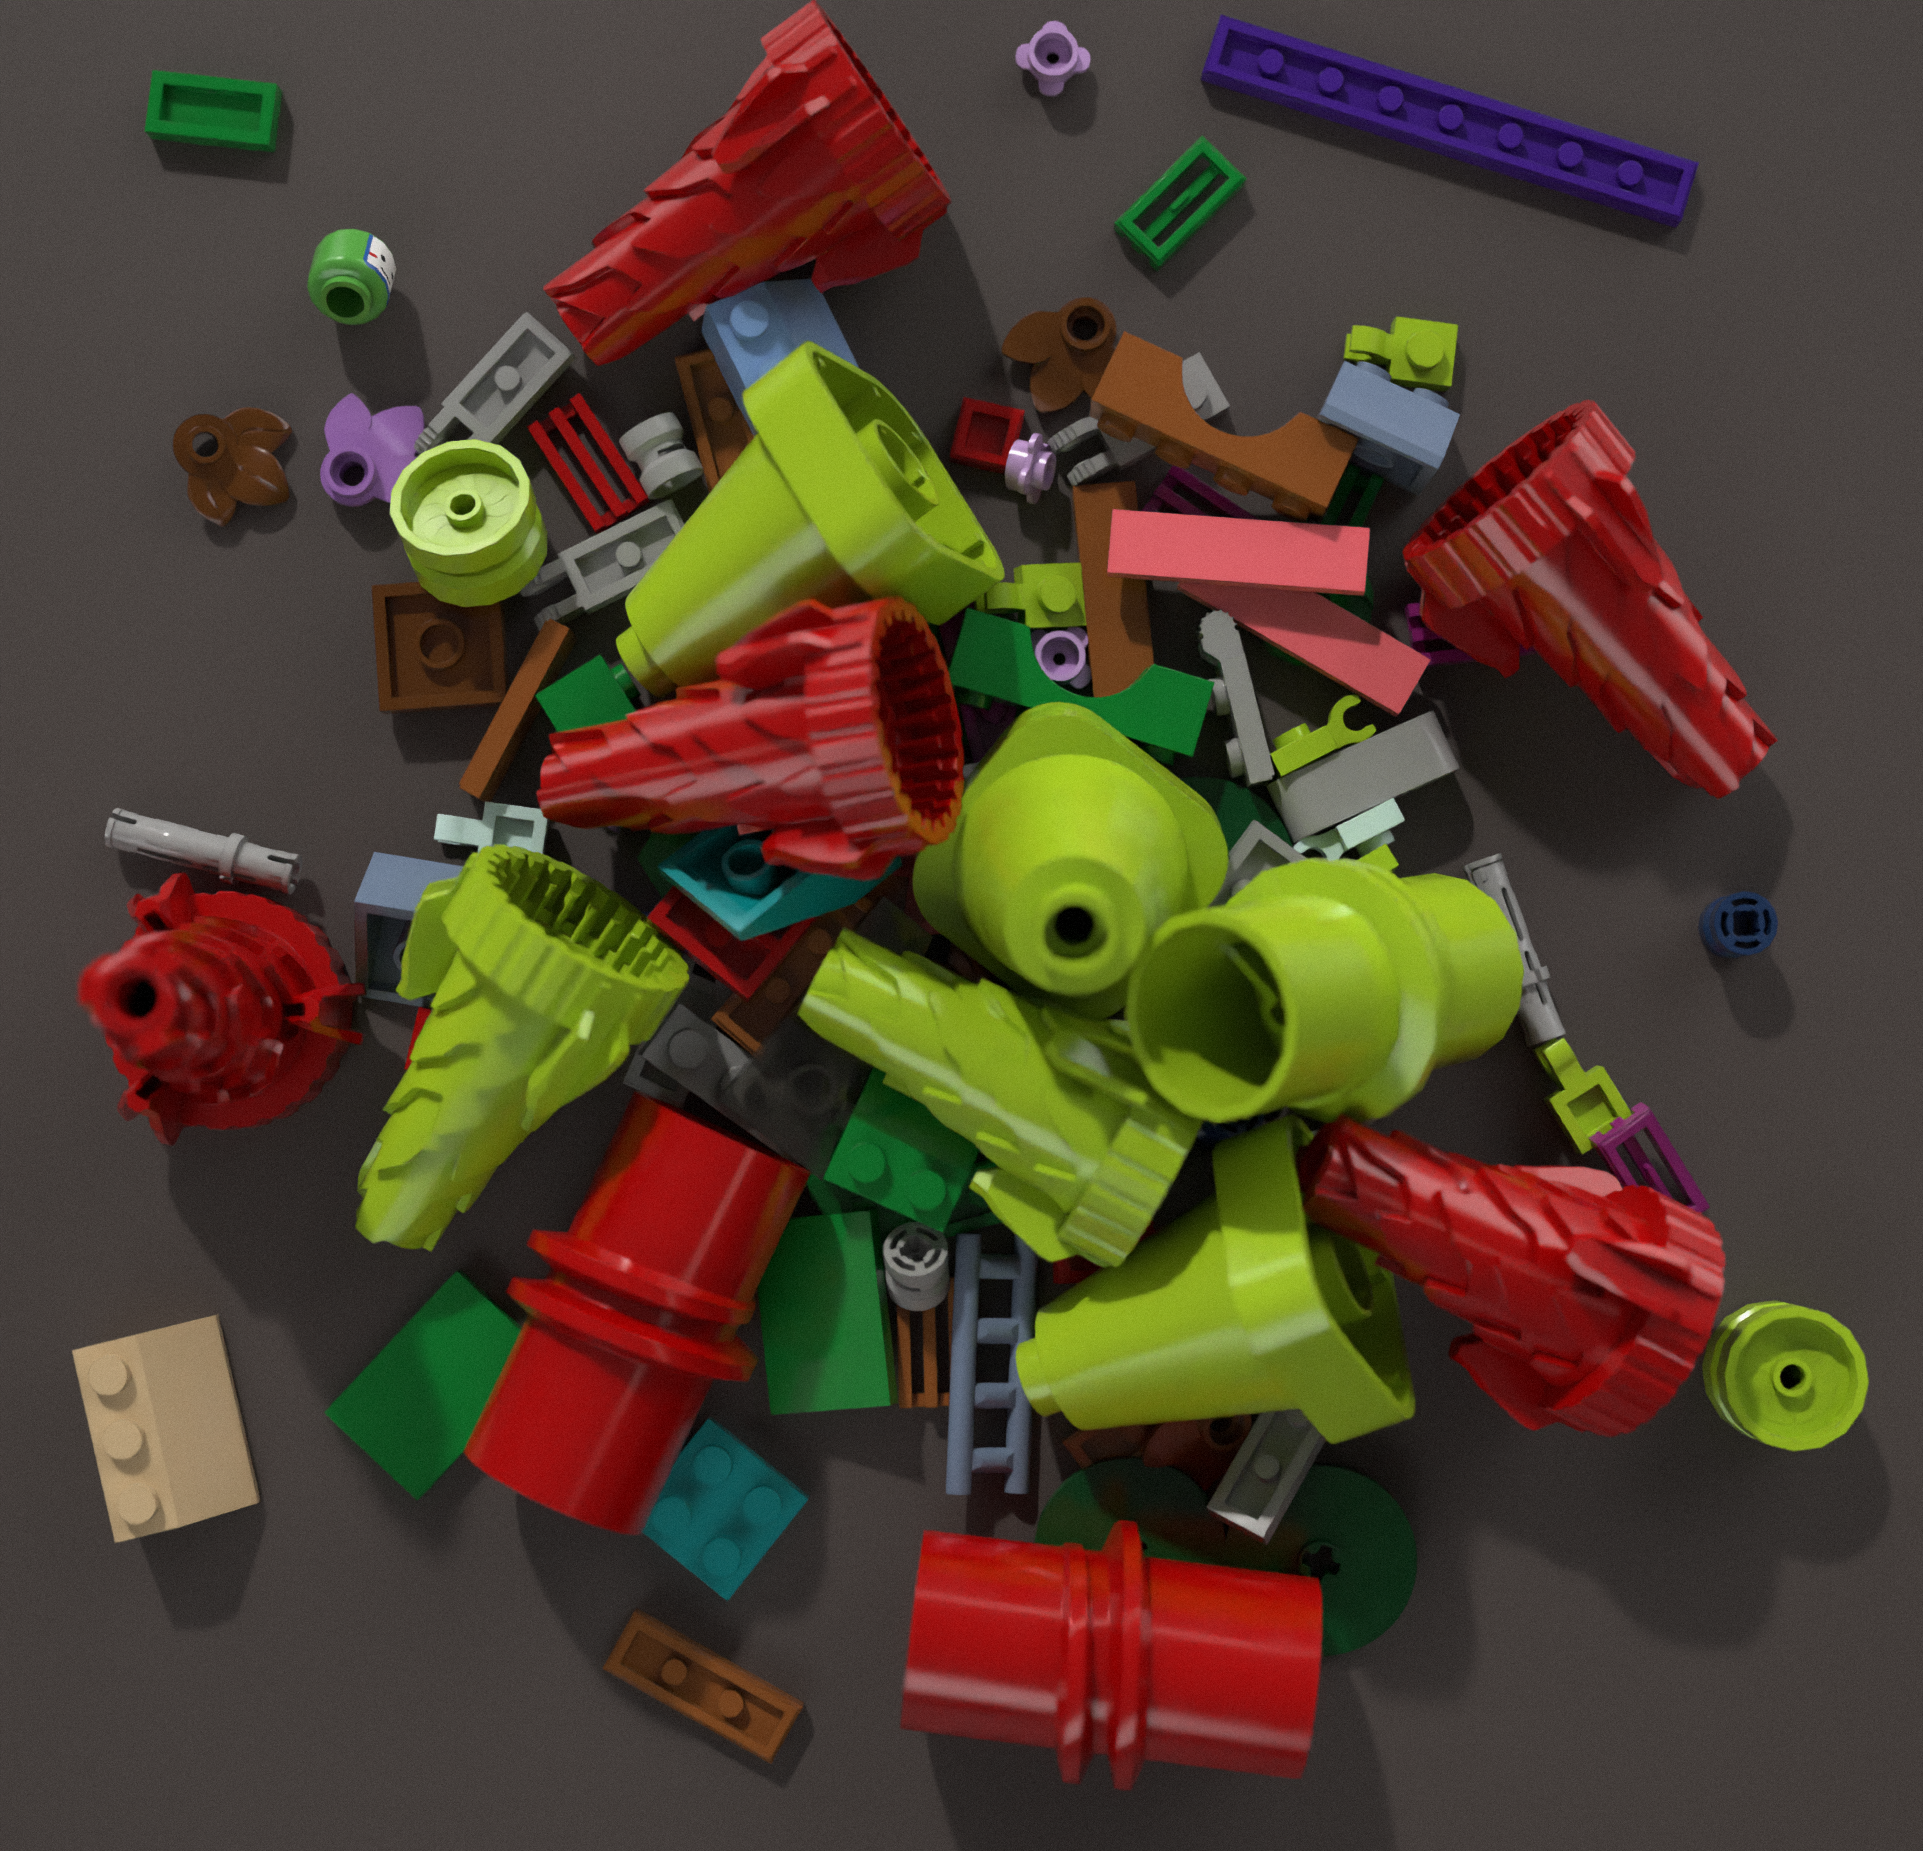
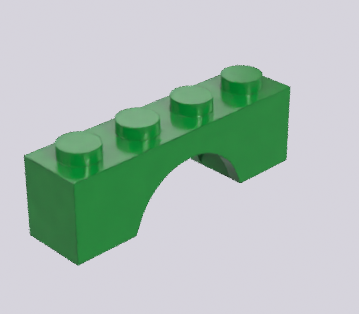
M967 608L964 612L948 666L952 688L955 689V701L958 703L990 711L992 701L1017 708L1014 719L1025 711L1041 704L1051 702L1076 704L1100 716L1130 741L1138 744L1139 748L1157 762L1168 766H1173L1176 756L1181 758L1193 757L1215 683L1152 664L1146 667L1140 676L1120 693L1105 697L1076 695L1058 686L1042 670L1032 648L1030 626L971 608Z
M598 655L535 696L557 732L627 719L626 715L636 711L632 701L640 697L641 693L622 663L610 669L603 657ZM652 831L649 840L637 856L638 861L662 899L674 885L660 875L657 866L702 831L686 834H663Z

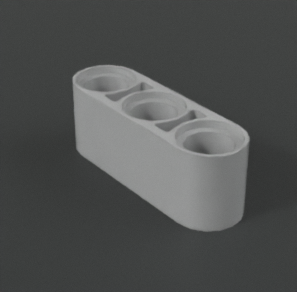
M1431 711L1290 773L1266 787L1292 844H1295L1305 837L1316 835L1350 820L1391 798H1399L1459 770L1460 767L1434 711Z

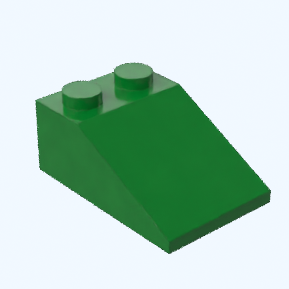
M873 1067L823 1179L943 1232L980 1149L974 1142L941 1123L926 1105L884 1084L883 1080L887 1073Z

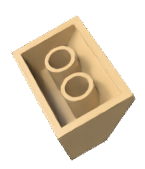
M219 1314L72 1350L115 1543L179 1528L261 1502Z

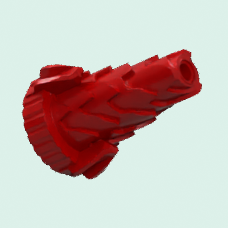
M816 0L807 3L761 37V43L768 56L753 71L740 94L735 97L736 100L727 113L696 135L682 158L644 189L648 197L599 232L592 240V245L595 249L543 286L544 292L556 304L558 313L570 332L580 343L586 355L597 366L629 355L687 314H689L693 321H696L704 315L706 306L726 297L735 296L754 285L768 281L780 272L797 268L815 258L817 259L811 281L821 294L834 286L855 284L907 266L920 256L923 230L947 213V206L952 201L939 176L866 66Z
M1584 400L1579 404L1577 402L1565 410L1552 415L1484 464L1447 497L1411 536L1409 543L1404 547L1402 553L1405 558L1404 565L1407 567L1406 570L1422 588L1419 614L1422 616L1423 623L1430 631L1479 663L1497 669L1504 678L1513 675L1519 670L1520 644L1526 650L1533 647L1545 663H1548L1570 688L1575 685L1580 687L1617 733L1628 729L1646 751H1649L1672 777L1687 784L1689 787L1697 789L1703 787L1710 796L1720 799L1739 788L1740 780L1763 760L1769 747L1777 742V738L1744 699L1747 693L1741 679L1702 631L1698 622L1704 617L1683 591L1672 561L1654 539L1647 511L1635 487L1626 477L1631 469V464L1635 461V451L1593 400Z
M896 596L830 609L815 599L801 601L779 612L746 634L733 647L718 654L716 666L718 675L722 678L721 680L676 688L677 699L658 702L655 705L636 710L634 713L626 715L627 719L549 734L553 754L548 755L542 763L540 773L541 789L536 791L544 818L575 828L597 829L608 826H623L631 828V831L651 830L655 833L686 834L737 825L739 835L775 829L762 845V853L767 864L789 865L809 873L858 880H873L883 876L896 856L925 851L926 846L944 843L949 839V833L954 832L957 826V817L960 816L961 798L964 793V750L961 741V724L950 675L945 660L940 653L939 644L934 634L931 633L923 615L917 612L916 607L910 601L905 602L903 597Z
M185 872L172 874L161 886L159 895L144 898L141 894H136L127 902L126 906L130 917L139 925L135 930V935L132 939L124 942L118 953L104 955L92 963L82 973L79 983V1004L91 1014L92 1024L99 1027L105 1035L107 1045L112 1048L114 1054L112 1060L119 1074L125 1075L128 1079L129 1088L122 1093L117 1106L118 1113L125 1121H131L139 1114L148 1117L150 1127L159 1142L175 1146L184 1127H207L208 1129L216 1130L256 1128L269 1125L274 1119H285L298 1112L302 1104L312 1102L322 1092V1086L327 1081L333 1079L340 1068L339 1061L341 1056L347 1053L349 1043L362 1045L365 1034L351 1029L353 1001H356L357 997L367 995L365 984L350 982V978L344 973V962L338 950L333 949L329 945L327 935L318 926L309 924L307 917L295 909L257 895H246L236 891H218L214 895L205 892L194 893L189 877ZM149 980L157 989L158 1004L154 1012L145 1018L142 1017L143 1001L147 1000L148 995L139 986L142 981Z
M1342 1113L1339 1114L1335 1122H1329L1324 1125L1309 1144L1301 1145L1297 1150L1295 1166L1299 1191L1305 1194L1302 1202L1303 1212L1318 1225L1379 1254L1374 1261L1375 1265L1424 1288L1425 1295L1435 1306L1472 1323L1471 1330L1474 1333L1455 1337L1450 1342L1448 1355L1452 1360L1465 1367L1475 1383L1518 1424L1536 1431L1553 1423L1560 1422L1581 1433L1589 1430L1599 1436L1602 1434L1606 1437H1617L1619 1433L1628 1434L1636 1430L1641 1423L1646 1424L1656 1416L1657 1411L1662 1406L1668 1404L1675 1396L1678 1387L1690 1375L1697 1357L1702 1354L1709 1339L1723 1293L1725 1253L1721 1250L1722 1239L1720 1233L1714 1230L1715 1224L1709 1218L1652 1188L1643 1185L1640 1187L1629 1185L1622 1189L1616 1176L1606 1171L1587 1167L1514 1165L1511 1167L1503 1164L1492 1166L1458 1153L1442 1152L1398 1130L1393 1129L1390 1137Z

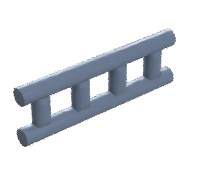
M956 1233L946 1493L970 1495L972 1492V1474L1005 1473V1493L1029 1494L1033 1407L1026 1397L1019 1379L1016 1366V1349L1019 1343L1035 1338L1039 1256L1016 1234H1014L1013 1254L981 1253L982 1234ZM980 1279H1012L1011 1318H978ZM977 1344H1010L1008 1383H976ZM1007 1408L1006 1447L973 1448L975 1409Z

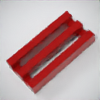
M578 393L569 399V404L561 409L558 406L548 413L549 417L541 422L536 420L527 428L596 534H599L646 505L650 500L581 394ZM580 416L631 494V497L622 503L569 422ZM557 429L611 509L602 516L598 514L549 439L548 435Z

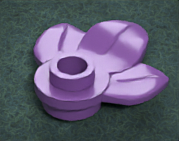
M352 393L336 404L329 413L324 428L330 452L326 455L321 465L320 478L327 494L337 503L350 507L365 505L375 498L391 503V491L402 470L415 460L419 453L414 449L413 445L425 429L422 409L418 406H400L371 416L364 403ZM353 466L362 467L364 469L362 482L356 486L346 485L343 479L346 470Z

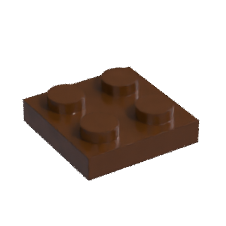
M419 582L371 585L379 710L381 713L397 714L501 705L509 690L503 600L492 605L462 607L439 601L421 587Z

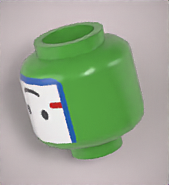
M341 229L326 235L316 247L309 271L307 289L312 303L322 314L333 321L348 325L365 324L378 318L388 306L395 277L396 266L393 254L382 240L369 232L357 229Z

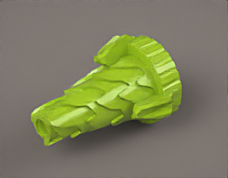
M495 844L493 847L487 845L482 847L479 853H472L457 877L429 883L415 907L402 959V977L396 991L402 998L409 1001L435 992L436 996L430 1005L433 1009L427 1017L410 1055L412 1063L383 1108L391 1116L360 1169L357 1192L363 1197V1200L356 1210V1229L372 1243L387 1241L406 1249H419L423 1247L432 1252L458 1210L464 1214L471 1208L498 1166L508 1158L531 1132L536 1131L561 1106L601 1083L613 1073L629 1054V1044H640L642 1040L647 1042L653 1037L689 981L690 976L687 974L689 968L682 959L679 949L648 925L647 916L618 893L611 891L601 882L579 872L572 866L522 847H508L504 844Z
M846 927L842 929L835 945L832 946L824 959L798 1012V1015L820 1036L886 1072L887 1075L883 1080L884 1084L926 1105L941 1123L974 1142L985 1156L998 1165L977 1170L969 1188L980 1194L993 1213L1035 1254L1050 1263L1079 1254L1103 1268L1110 1265L1115 1268L1119 1267L1120 1263L1122 1264L1129 1252H1131L1157 1210L1204 1119L1182 1112L1153 1087L1134 1054L1127 1021L1084 1018L1053 1001L1020 996L984 979H981L979 984L971 982L916 953L905 951L899 956Z

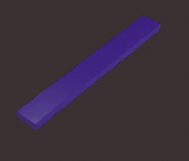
M1220 15L1201 75V81L1675 228L1682 220L1699 162L1224 15Z

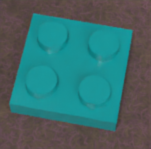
M710 1416L679 1454L642 1532L728 1601L809 1500L810 1496Z

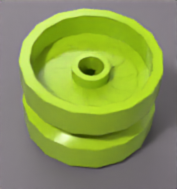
M472 439L449 441L421 453L402 470L391 491L390 515L404 545L411 566L421 587L439 601L462 607L484 606L497 603L516 595L537 576L547 556L548 532L536 504V497L530 480L520 460L501 445Z
M1776 1300L1747 1304L1725 1317L1708 1340L1702 1364L1706 1395L1721 1419L1747 1437L1790 1451L1821 1448L1845 1434L1863 1410L1869 1385L1865 1355L1848 1328L1828 1313ZM1781 1371L1787 1379L1783 1385L1780 1381Z

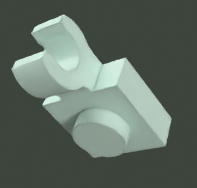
M1391 798L1324 834L1312 835L1301 839L1293 848L1300 854L1306 850L1313 849L1320 852L1323 859L1333 861L1339 860L1344 852L1356 847L1360 857H1363L1383 844L1395 841L1390 829L1399 825L1405 819L1394 798Z
M485 801L483 820L437 814L434 840L445 844L478 847V853L482 847L487 845L493 847L495 844H504L508 847H522L531 852H539L545 855L550 819L543 817L541 809Z

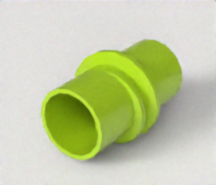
M1311 858L1262 871L1227 902L1226 906L1203 909L1170 918L1147 939L1142 954L1129 974L1126 1018L1134 1054L1153 1087L1184 1113L1219 1122L1288 1106L1296 1114L1326 1123L1335 1122L1340 1113L1361 1122L1390 1115L1423 1088L1431 1070L1475 1060L1501 1041L1520 1008L1524 967L1516 932L1496 901L1469 881L1436 873L1398 878L1389 870L1350 859L1330 861Z

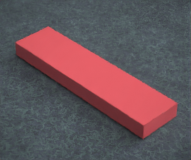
M1113 509L1107 577L1364 596L1370 528Z
M1180 582L1177 587L1178 591L1211 610L1220 611L1222 609L1224 613L1229 612L1228 615L1234 617V623H1237L1240 627L1395 717L1401 712L1431 660L1316 592Z

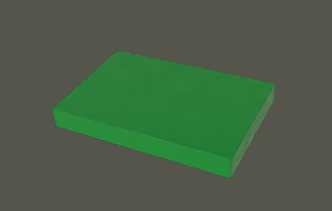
M878 1210L790 1218L757 1288L771 1415L891 1406L898 1403Z
M461 1269L456 1270L324 1413L418 1501L464 1453L463 1451L522 1327Z

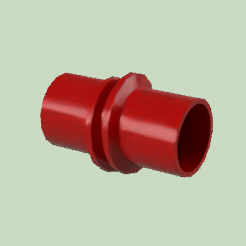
M634 1091L568 1232L533 1230L526 1245L550 1267V1270L545 1280L513 1277L506 1291L528 1313V1317L463 1451L468 1459L492 1478L553 1510L596 1527L621 1534L640 1535L646 1526L714 1379L748 1381L754 1372L759 1358L736 1335V1332L740 1325L749 1324L756 1307L753 1296L811 1172L710 1121L653 1096Z
M1119 1520L1113 1524L1101 1551L1086 1550L1082 1544L1065 1542L1063 1546L924 1530L908 1646L900 1729L1055 1748L1062 1782L1079 1785L1095 1754L1107 1755L1114 1789L1130 1791L1145 1760L1301 1779L1310 1748L1319 1681L1322 1636V1593L1319 1578L1145 1557L1137 1523Z

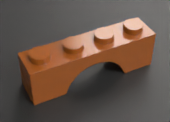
M1123 332L1091 399L1090 417L1098 420L1097 427L1102 432L1120 441L1131 442L1132 438L1135 437L1157 447L1155 454L1159 458L1176 467L1189 469L1192 463L1214 473L1213 481L1235 494L1246 496L1251 490L1273 501L1271 507L1276 512L1291 520L1306 522L1309 517L1318 522L1321 521L1359 438L1302 412H1299L1279 429L1259 436H1235L1219 431L1206 423L1196 413L1186 396L1182 379L1183 358L1130 333Z

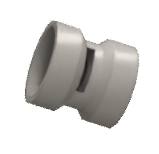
M672 412L647 419L630 429L619 440L628 460L636 462L642 471L639 480L649 499H658L670 495L695 481L704 472V468L695 451L685 448L681 440L684 431L675 413Z
M908 1222L897 1226L888 1234L884 1242V1265L886 1268V1287L891 1300L898 1306L911 1311H925L937 1306L945 1299L950 1289L948 1243L943 1233L920 1222Z

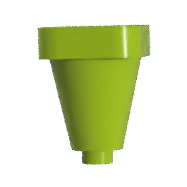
M805 341L743 391L744 406L758 433L629 593L625 601V607L632 626L616 638V645L623 662L636 680L651 694L659 698H665L678 687L721 680L722 678L718 675L716 666L718 654L733 647L746 634L779 612L801 601L815 599L826 607L833 609L899 596L903 597L905 602L910 601L926 621L936 625H943L1003 580L1005 572L1002 562L988 536L927 438L903 405L881 382L870 374L811 341Z
M1051 702L1035 706L1014 719L964 781V793L961 798L960 816L957 817V826L954 832L949 833V839L944 843L926 846L925 851L916 852L913 870V891L922 915L935 930L1020 995L1053 1001L1084 1018L1102 1020L1115 1014L1127 1005L1129 974L1142 954L1147 939L1170 918L1206 909L1217 896L1227 874L1228 850L1216 813L1201 795L1091 710L1072 703Z
M1290 1114L1217 1142L1213 1149L1216 1192L1136 1244L1123 1263H1120L1119 1267L1115 1268L1110 1265L1106 1268L1098 1269L1039 1309L1035 1321V1338L1019 1343L1016 1349V1366L1019 1379L1026 1397L1036 1412L1041 1416L1047 1417L1062 1411L1076 1428L1087 1431L1300 1409L1321 1435L1332 1444H1337L1413 1417L1415 1412V1395L1393 1273L1374 1264L1379 1254L1318 1225L1303 1212L1302 1202L1305 1194L1299 1191L1295 1155L1299 1146L1309 1144L1314 1135L1297 1115Z

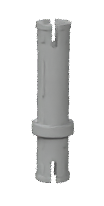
M121 808L113 810V818L109 817L104 836L106 847L127 852L131 851L154 859L208 871L209 873L220 875L219 879L221 882L236 885L239 881L254 883L291 895L295 890V884H298L302 871L301 855L249 843V838L236 833H232L229 837L215 835L172 822L141 816Z
M1501 853L1463 866L1462 869L1466 874L1467 880L1496 901L1516 932L1524 967L1521 1001L1517 1016L1526 1046L1535 1045L1566 1034L1546 979L1551 978L1547 966L1541 967L1537 954L1534 951L1518 901L1509 882Z

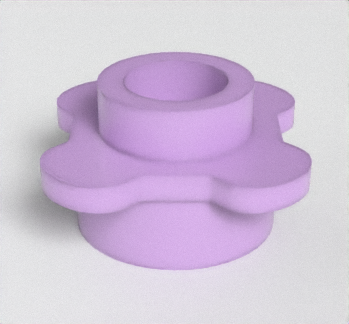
M1050 21L1033 36L1030 44H1022L1018 47L1015 60L1021 70H1028L1038 80L1039 90L1042 94L1057 96L1062 93L1064 83L1075 73L1082 74L1088 70L1090 54L1087 49L1078 47L1076 39L1067 31L1063 23ZM1056 54L1059 60L1057 63L1051 64L1047 61V56Z
M1033 433L1029 441L1016 440L1010 449L1006 462L1005 484L1007 489L1027 495V503L1030 504L1038 502L1041 490L1047 491L1050 488L1056 470V456L1054 453H1051L1050 445L1043 443L1042 434Z
M1069 627L1066 631H1053L1050 633L1044 630H1036L1031 633L1035 657L1042 670L1057 685L1070 684L1076 689L1084 688L1089 684L1091 668L1085 661V647L1088 645L1087 633L1082 628ZM1058 653L1063 654L1065 662L1062 665L1055 664L1053 661L1054 655Z

